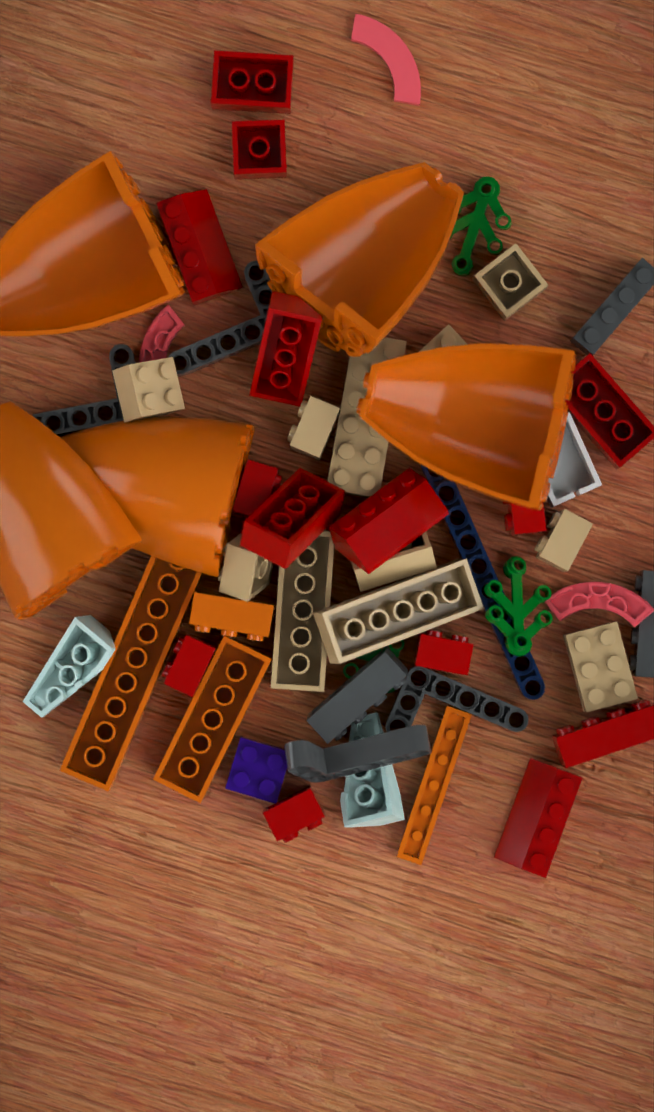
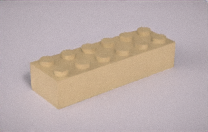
M384 337L370 353H364L360 357L350 356L328 482L345 490V494L369 498L380 490L389 442L359 417L357 405L359 399L365 398L367 389L363 388L366 372L370 373L373 364L404 356L407 341Z
M323 531L287 569L279 566L271 688L324 692L327 652L313 613L330 607L334 544L328 531Z
M467 558L455 559L437 566L436 569L407 577L314 612L313 615L330 663L341 664L484 609Z

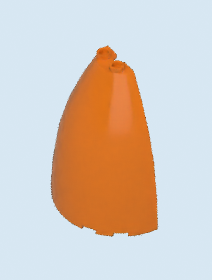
M109 151L77 171L36 202L0 240V336L60 335L98 328L148 311L185 293L182 287L184 286L182 275L177 268H173L177 261L149 204H146L143 198L137 196L141 193L139 187L131 175L128 176L125 170L121 171L124 166L113 152Z
M425 162L391 170L361 180L322 198L284 222L255 244L259 267L262 270L266 269L270 278L267 284L271 291L298 296L322 316L317 339L320 343L336 352L343 349L349 356L360 357L364 353H370L384 339L427 286L445 253L456 224L464 192L455 183L443 182L442 174Z
M478 343L440 347L373 364L370 373L366 372L363 388L367 389L365 398H360L358 401L357 414H360L359 417L396 448L442 477L496 499L530 509L541 510L543 508L541 501L546 502L549 494L550 483L548 481L549 478H554L568 417V405H566L567 402L565 400L570 401L573 388V373L571 371L575 369V351L533 345Z
M9 401L0 405V588L15 619L24 620L33 617L68 593L66 588L90 571L107 566L140 543L142 539L120 505L90 466L58 435L38 419Z
M160 416L125 423L122 420L59 436L90 466L138 532L142 541L134 546L133 549L177 566L219 577L223 561V549L228 541L231 529L230 517L239 481L243 476L255 433L254 425L217 419Z

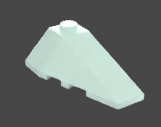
M91 615L75 617L24 698L23 703L43 718L100 673L116 649L110 631Z
M377 712L368 714L358 724L352 722L349 742L384 733L379 714ZM392 764L344 776L346 777L344 792H341L340 798L344 827L382 826L405 820L401 794Z

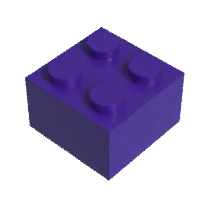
M241 736L225 789L276 804L287 770L285 749Z

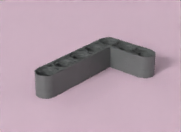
M258 261L248 263L245 267L244 275L260 315L171 353L169 357H173V359L183 357L187 361V365L183 370H176L178 377L191 374L261 343L269 305L262 304L259 301V297L264 292L272 294V291L267 284L270 278L266 269L262 270L264 275L260 280L255 281L249 277V272L253 268H260ZM252 326L260 330L259 337L253 340L245 336L247 328ZM228 336L234 338L236 341L234 348L231 350L223 349L221 347L223 338ZM201 347H208L211 350V356L207 360L197 358V351Z
M115 345L109 353L112 370L136 363L134 353L127 345ZM121 350L129 353V359L124 364H119L115 361L116 354ZM115 380L116 399L32 414L33 417L46 427L50 418L58 417L61 425L57 430L53 431L58 436L124 420ZM109 407L112 409L113 416L110 420L103 421L99 418V412L102 408ZM78 412H84L87 416L86 423L81 426H77L73 422V417Z
M414 666L408 670L407 676H405L407 680L398 692L387 718L385 728L387 732L391 731L390 724L396 719L402 720L405 727L412 726L425 694L514 732L524 730L528 725L529 719L527 713L516 706L427 668ZM416 670H421L425 674L426 679L422 685L417 686L411 682V675ZM439 681H446L450 686V690L445 696H440L435 691V686ZM465 691H470L474 695V702L470 706H463L460 703V695ZM405 695H412L415 699V705L410 710H405L401 707L400 701ZM488 702H495L498 705V713L495 716L489 717L485 714L484 707ZM513 712H519L523 717V721L518 727H512L509 723V716Z
M413 725L324 749L305 740L292 741L284 745L288 772L313 783L337 779L423 757L431 753L426 725Z

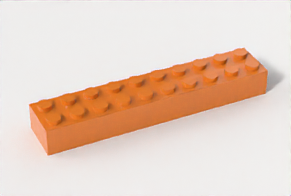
M154 556L150 557L114 641L116 649L99 676L59 771L108 792L111 790L203 573L177 566Z

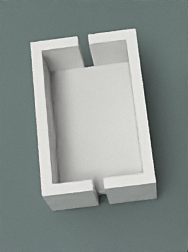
M568 412L554 478H549L548 481L550 483V490L547 501L551 508L574 498V492L579 496L602 485L570 412Z

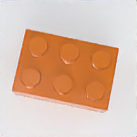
M194 592L189 624L195 625V631L211 633V629L215 628L221 629L220 635L237 637L238 632L248 634L247 639L263 642L264 637H270L275 606Z

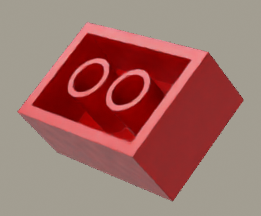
M214 50L211 91L212 109L291 114L294 55Z

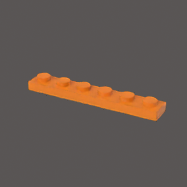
M446 705L396 857L422 865L472 716L471 713Z

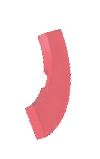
M355 14L351 41L370 48L385 61L393 79L394 102L420 106V76L416 62L406 44L386 25L370 17Z
M169 305L164 307L150 324L140 349L139 363L166 358L171 342L185 326Z
M586 582L570 585L551 594V597L544 602L559 621L581 610L605 609L619 614L636 627L654 612V608L640 595L622 586L605 582Z

